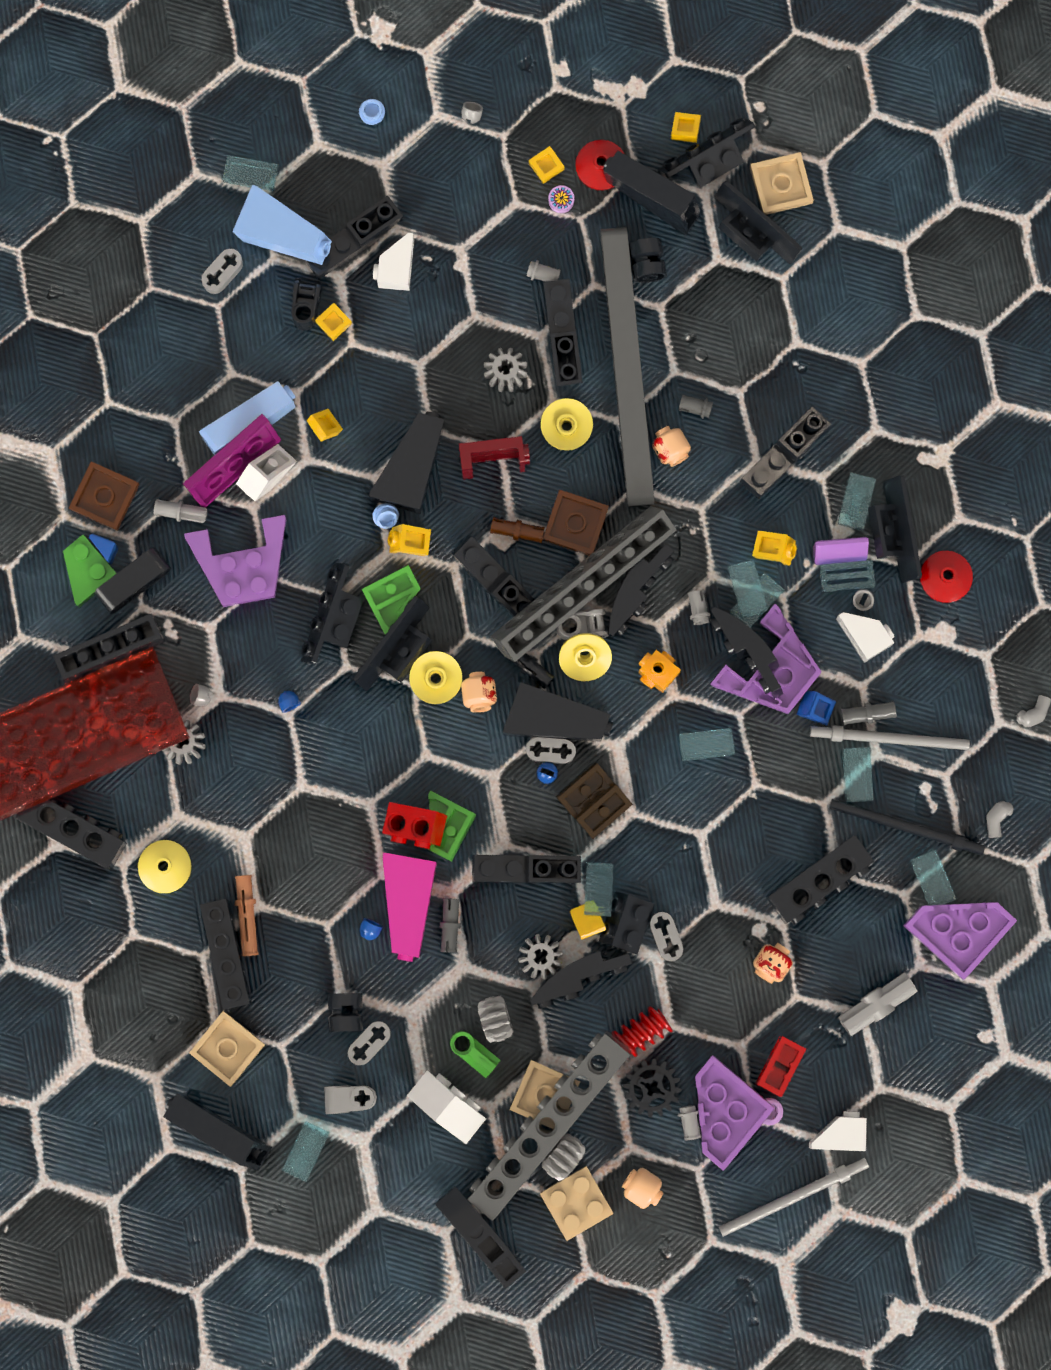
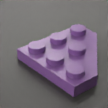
M998 902L920 906L903 926L959 978L965 980L1017 920Z
M712 1055L695 1076L702 1135V1153L724 1171L774 1111L775 1107Z

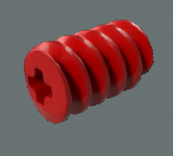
M649 1006L647 1008L649 1016L640 1012L638 1014L640 1022L633 1018L630 1019L631 1029L623 1024L621 1025L622 1035L615 1030L612 1032L614 1037L632 1051L631 1054L634 1057L638 1056L637 1046L643 1051L647 1049L646 1040L652 1045L655 1044V1034L663 1039L664 1028L670 1033L673 1032L670 1024L659 1009L655 1010Z

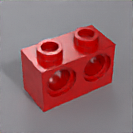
M389 802L382 833L391 836L390 841L406 845L407 840L415 841L414 846L430 849L431 845L441 846L447 815L438 811ZM405 819V826L400 830V822ZM426 824H429V830L424 835L423 828Z
M779 1036L755 1084L782 1097L806 1048L783 1036Z

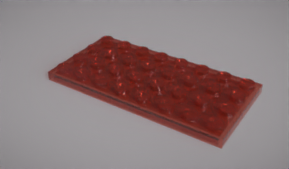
M153 647L0 713V821L190 738Z

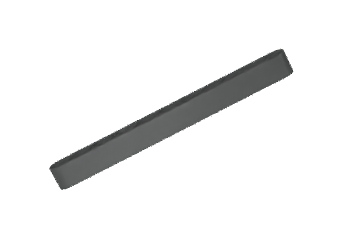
M627 227L600 229L628 507L654 504V490Z

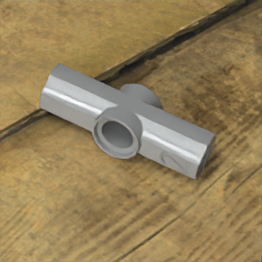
M904 972L882 988L878 987L860 999L861 1002L842 1013L838 1019L847 1033L853 1036L872 1022H877L895 1010L894 1007L906 1001L918 991Z

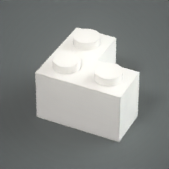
M426 1071L407 1097L435 1122L467 1144L486 1120L478 1112L481 1107L469 1097L466 1101L463 1100L466 1095L455 1086L450 1089L451 1082L440 1073L435 1077L429 1071Z

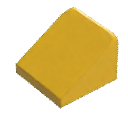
M594 901L570 910L581 940L606 930Z

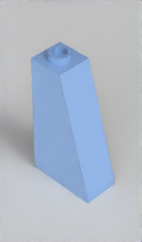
M252 185L233 229V233L243 242L320 265L323 264L325 257L328 256L332 242L317 227L255 185Z
M277 381L204 427L199 433L215 455L261 414L268 419L271 425L295 408L293 399L296 397L287 385L282 387Z

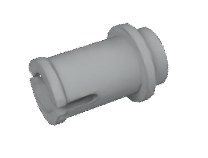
M538 260L536 262L531 261L527 276L531 277L532 281L534 278L544 282L558 280L561 270L539 264Z
M704 590L688 593L692 612L690 620L693 621L694 625L706 624L709 622V617H711V614L707 612Z
M695 1105L680 1107L678 1117H681L684 1140L701 1138L697 1118L699 1110H696Z

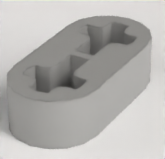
M235 249L224 250L202 275V284L207 292L211 294L220 293L241 271L243 260L238 251ZM227 257L230 258V259L236 257V258H235L236 265L233 266V265L230 264V265L224 270V268H225L226 265H227V262H226L225 259H226ZM219 273H222L218 277L219 284L209 286L208 278L210 276L215 278Z
M535 737L527 743L526 754L529 759L535 762L568 764L575 758L576 748L571 741L566 739ZM539 742L542 748H549L550 750L549 752H541L540 757H536L534 752L530 751V747H535V743ZM565 744L568 750H572V754H568L566 759H562L561 754L552 753V749H561L562 745Z
M656 913L650 920V929L659 954L666 961H676L683 953V945L674 920L668 913ZM658 917H662L663 920L668 919L669 925L666 926L668 933L666 936H663L660 928L656 929L654 926L658 922ZM666 938L670 939L672 945L678 946V950L675 951L676 956L674 957L664 953L663 949L667 948Z
M380 1021L370 1024L349 1047L348 1057L350 1061L355 1065L368 1063L389 1041L391 1036L389 1026ZM374 1027L378 1029L384 1027V1040L378 1038L372 1044L369 1041L374 1035L372 1029ZM367 1043L370 1047L365 1051L366 1059L359 1058L356 1060L354 1058L356 1054L354 1048L356 1046L362 1048Z

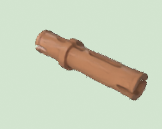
M252 875L235 876L237 890L235 906H238L241 956L259 955L254 914L256 899H253Z

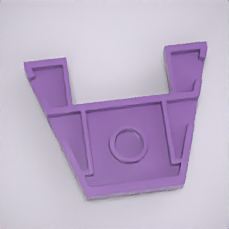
M285 515L262 519L266 546L213 556L208 530L184 534L186 541L223 607L275 598L284 530L287 521Z
M774 604L759 624L781 640L772 651L780 667L774 669L772 673L780 684L783 694L775 699L770 692L765 694L758 682L761 679L758 671L754 673L749 681H746L727 665L724 666L710 685L789 714L821 674V670L795 634L790 623L787 622L781 613L780 608Z

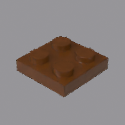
M91 461L69 509L118 531L140 484Z
M559 489L543 541L590 556L595 550L609 506Z

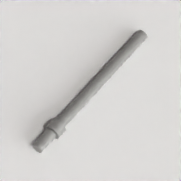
M832 725V728L811 726L810 737L831 738V741L842 742L844 739L969 750L970 740L851 730Z
M863 1158L846 1167L845 1165L839 1166L834 1169L835 1172L719 1226V1230L724 1237L831 1185L849 1181L851 1176L869 1168L866 1159Z

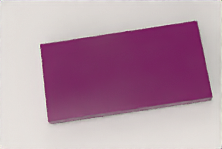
M261 414L189 477L183 485L201 507L206 508L241 477L250 462L277 445L281 439L268 419Z

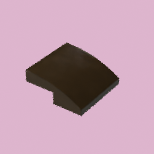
M596 762L556 796L592 839L633 805Z

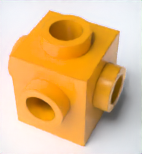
M656 650L652 655L648 652L639 662L641 666L639 674L642 676L640 680L650 689L656 687L662 693L679 675L681 670L673 664L675 659L665 651L660 653ZM659 667L662 670V672L657 673L653 670V668Z

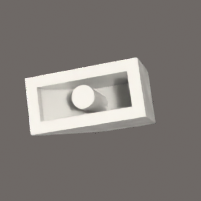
M407 233L380 255L379 264H374L373 279L377 280L378 288L410 290L414 248L413 233Z
M277 444L250 462L236 484L256 501L268 493L297 461Z
M844 612L836 618L864 663L894 644L892 640L894 638L893 632L887 624L882 625L880 620Z
M843 1111V1117L836 1116L809 1142V1148L866 1151L867 1118L860 1117V1112Z

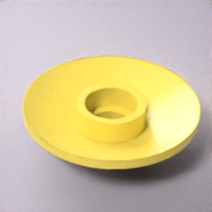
M569 398L559 399L551 403L543 412L541 418L542 434L545 440L557 449H577L587 442L592 433L593 419L591 413L584 404L577 400ZM565 422L570 423L572 426L568 431L562 429V424Z
M591 633L572 636L562 645L559 652L561 669L567 676L578 681H591L601 677L609 669L612 661L611 649L608 643L600 636ZM583 651L589 652L587 655L580 654Z
M439 651L428 652L420 656L412 665L409 675L410 686L414 694L422 701L429 704H442L455 697L460 690L462 671L452 656ZM434 674H438L441 677V681L437 684L431 681V676Z
M156 841L146 847L139 858L138 872L142 882L149 889L158 893H171L180 889L187 882L191 874L192 866L188 852L174 841ZM162 861H166L168 863V869L166 871H161L159 869V864Z

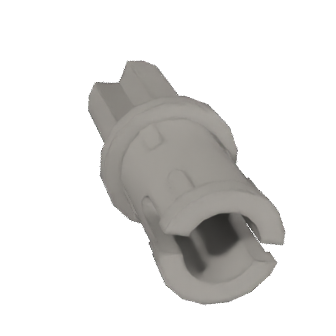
M156 499L154 516L176 518L178 522L182 519L204 523L207 519V509L187 505L183 501L175 503Z

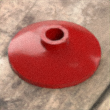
M595 140L586 144L579 151L576 158V172L581 182L594 190L603 191L614 188V186L606 181L603 172L604 166L598 165L597 160L602 158L607 161L609 157L615 155L617 150L624 154L622 149L608 140Z
M940 551L934 553L924 562L921 568L922 578H920L922 588L929 597L938 602L951 603L958 601L971 588L973 581L971 566L962 555L956 552ZM944 571H950L952 579H945L943 576Z

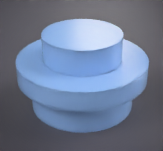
M368 99L361 104L359 115L364 123L376 125L383 120L385 108L380 101Z
M384 503L374 509L372 517L377 526L389 529L397 523L399 513L393 504Z

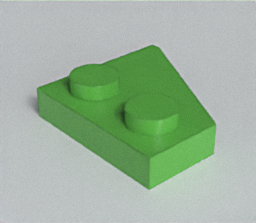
M81 535L63 550L74 601L78 607H81L95 595L94 592L98 587L117 573L84 535Z
M409 565L364 587L362 591L384 634H386L390 626L402 614L405 606L416 596L421 588Z
M430 791L428 794V799L430 800L429 810L447 815L441 846L431 845L428 850L452 862L476 814Z

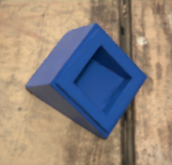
M93 533L90 534V540L108 563L112 565L119 548L114 541Z
M807 690L803 695L797 715L827 726L836 701L818 692Z

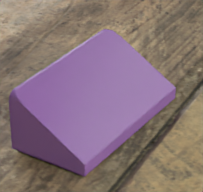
M867 537L816 541L813 546L815 565L864 562L867 560L869 540Z

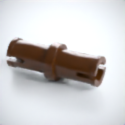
M493 517L490 534L513 537V540L516 541L524 539L542 544L545 527L522 523V520L518 519L514 522Z

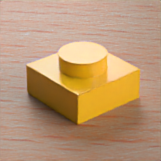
M675 112L671 140L697 143L701 115Z
M550 146L529 160V165L543 184L565 168Z
M335 303L315 319V323L333 341L352 324V321Z
M329 409L312 414L306 420L320 441L337 436L343 430Z

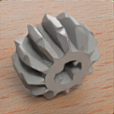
M498 348V357L490 353L489 359L491 362H484V368L488 370L484 373L485 379H491L489 382L490 387L499 384V392L504 390V386H508L509 392H513V383L521 387L522 381L520 378H527V372L523 370L527 367V362L520 361L522 358L520 352L512 356V348L508 349L507 354L503 353L502 348ZM507 365L508 369L510 368L509 374L504 375L502 366Z
M176 720L174 721L175 730H172L169 726L165 727V730L170 735H161L160 739L168 742V744L161 746V750L169 751L166 756L168 760L176 756L175 761L178 765H181L183 757H185L187 764H191L192 759L190 755L193 754L199 759L201 755L196 749H205L206 747L205 744L198 742L204 739L205 735L204 733L196 734L200 728L197 724L190 728V721L185 720L181 728L180 722ZM183 736H186L185 739L189 741V744L183 745V748L179 749L181 746L177 744V740H182Z
M536 934L535 940L537 944L535 945L527 938L525 942L530 949L528 950L524 947L519 949L520 952L528 954L527 957L518 959L519 963L529 962L522 970L525 973L531 967L534 968L531 974L533 979L536 978L538 970L541 971L543 980L547 978L546 969L554 976L556 971L551 965L554 964L561 967L563 964L561 961L554 960V957L563 956V951L553 952V949L559 946V942L556 941L549 946L548 943L551 938L549 935L545 937L544 943H540V935ZM539 949L541 952L545 950L548 953L546 956L547 962L542 965L541 961L539 964L534 961L536 958L534 952Z
M492 996L480 1001L478 1013L486 1039L491 1043L500 1042L511 1037L513 1029L504 998Z
M569 1133L564 1134L542 1161V1168L552 1178L558 1181L564 1180L583 1158L585 1146L575 1136L573 1137Z

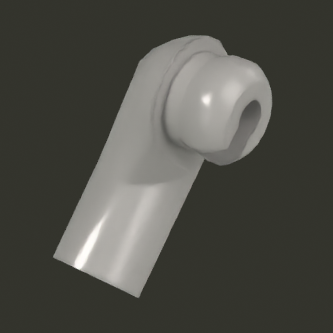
M1039 695L1035 708L1027 712L1021 710L1017 714V722L1024 725V727H1032L1043 722L1051 699Z
M1000 801L987 813L988 838L1002 837L1000 823L1007 816L1012 815L1013 806L1011 803Z

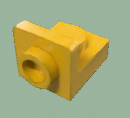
M404 524L392 527L388 535L389 553L402 552L418 556H428L431 529Z
M758 531L752 556L757 559L778 561L790 566L797 551L796 541L786 534Z

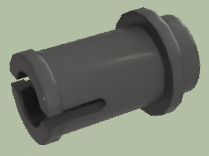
M682 395L679 411L701 415L702 419L704 417L709 418L713 402H709L708 398L701 400Z

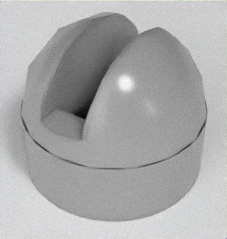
M464 102L461 111L463 120L465 122L471 120V124L478 122L482 116L483 107L475 102Z
M860 589L854 594L853 604L858 610H869L874 604V595L868 589ZM863 594H869L864 605L859 604Z
M195 684L191 690L190 703L197 706L208 705L211 701L208 696H211L212 692L204 685Z

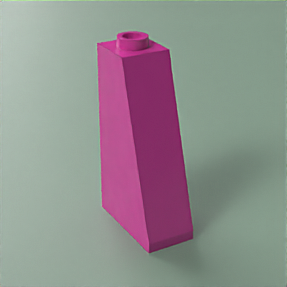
M383 852L382 858L392 953L398 954L397 959L413 962V957L420 958L437 863Z

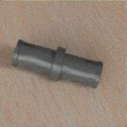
M894 701L871 705L869 702L864 703V706L841 709L843 725L860 722L871 724L873 720L897 717Z
M443 898V919L439 928H442L440 952L457 953L458 929L461 928V923H458L460 899Z

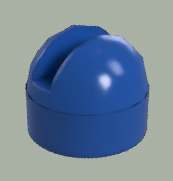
M284 691L280 694L278 700L282 713L289 712L301 705L298 696L292 691Z
M550 762L542 763L537 769V778L544 784L553 783L558 776L556 766ZM544 768L546 770L554 772L553 777L549 776L548 774L541 773V769Z
M364 918L359 929L360 935L368 941L374 940L380 935L383 926L373 920Z

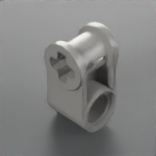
M605 609L588 610L573 614L566 621L573 622L576 626V631L574 633H566L562 629L561 624L556 629L558 636L563 640H568L572 636L582 633L595 634L601 638L608 637L603 617L606 614Z
M348 1085L324 1087L325 1114L363 1111L372 1108L377 1101L376 1092L369 1086L348 1087ZM362 1090H364L365 1095H370V1100L365 1102V1106H363L362 1101L357 1100V1096L362 1094Z

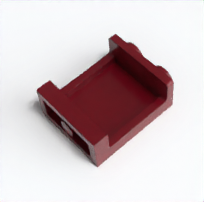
M522 436L459 443L463 480L473 479L472 463L517 458L519 460L520 473L525 472V465L530 464L528 443L523 444Z

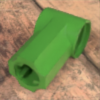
M460 1030L451 1036L450 1047L452 1051L485 1078L500 1062L498 1057L472 1037L470 1033ZM457 1037H468L470 1043L466 1050L461 1051L455 1048L454 1042Z

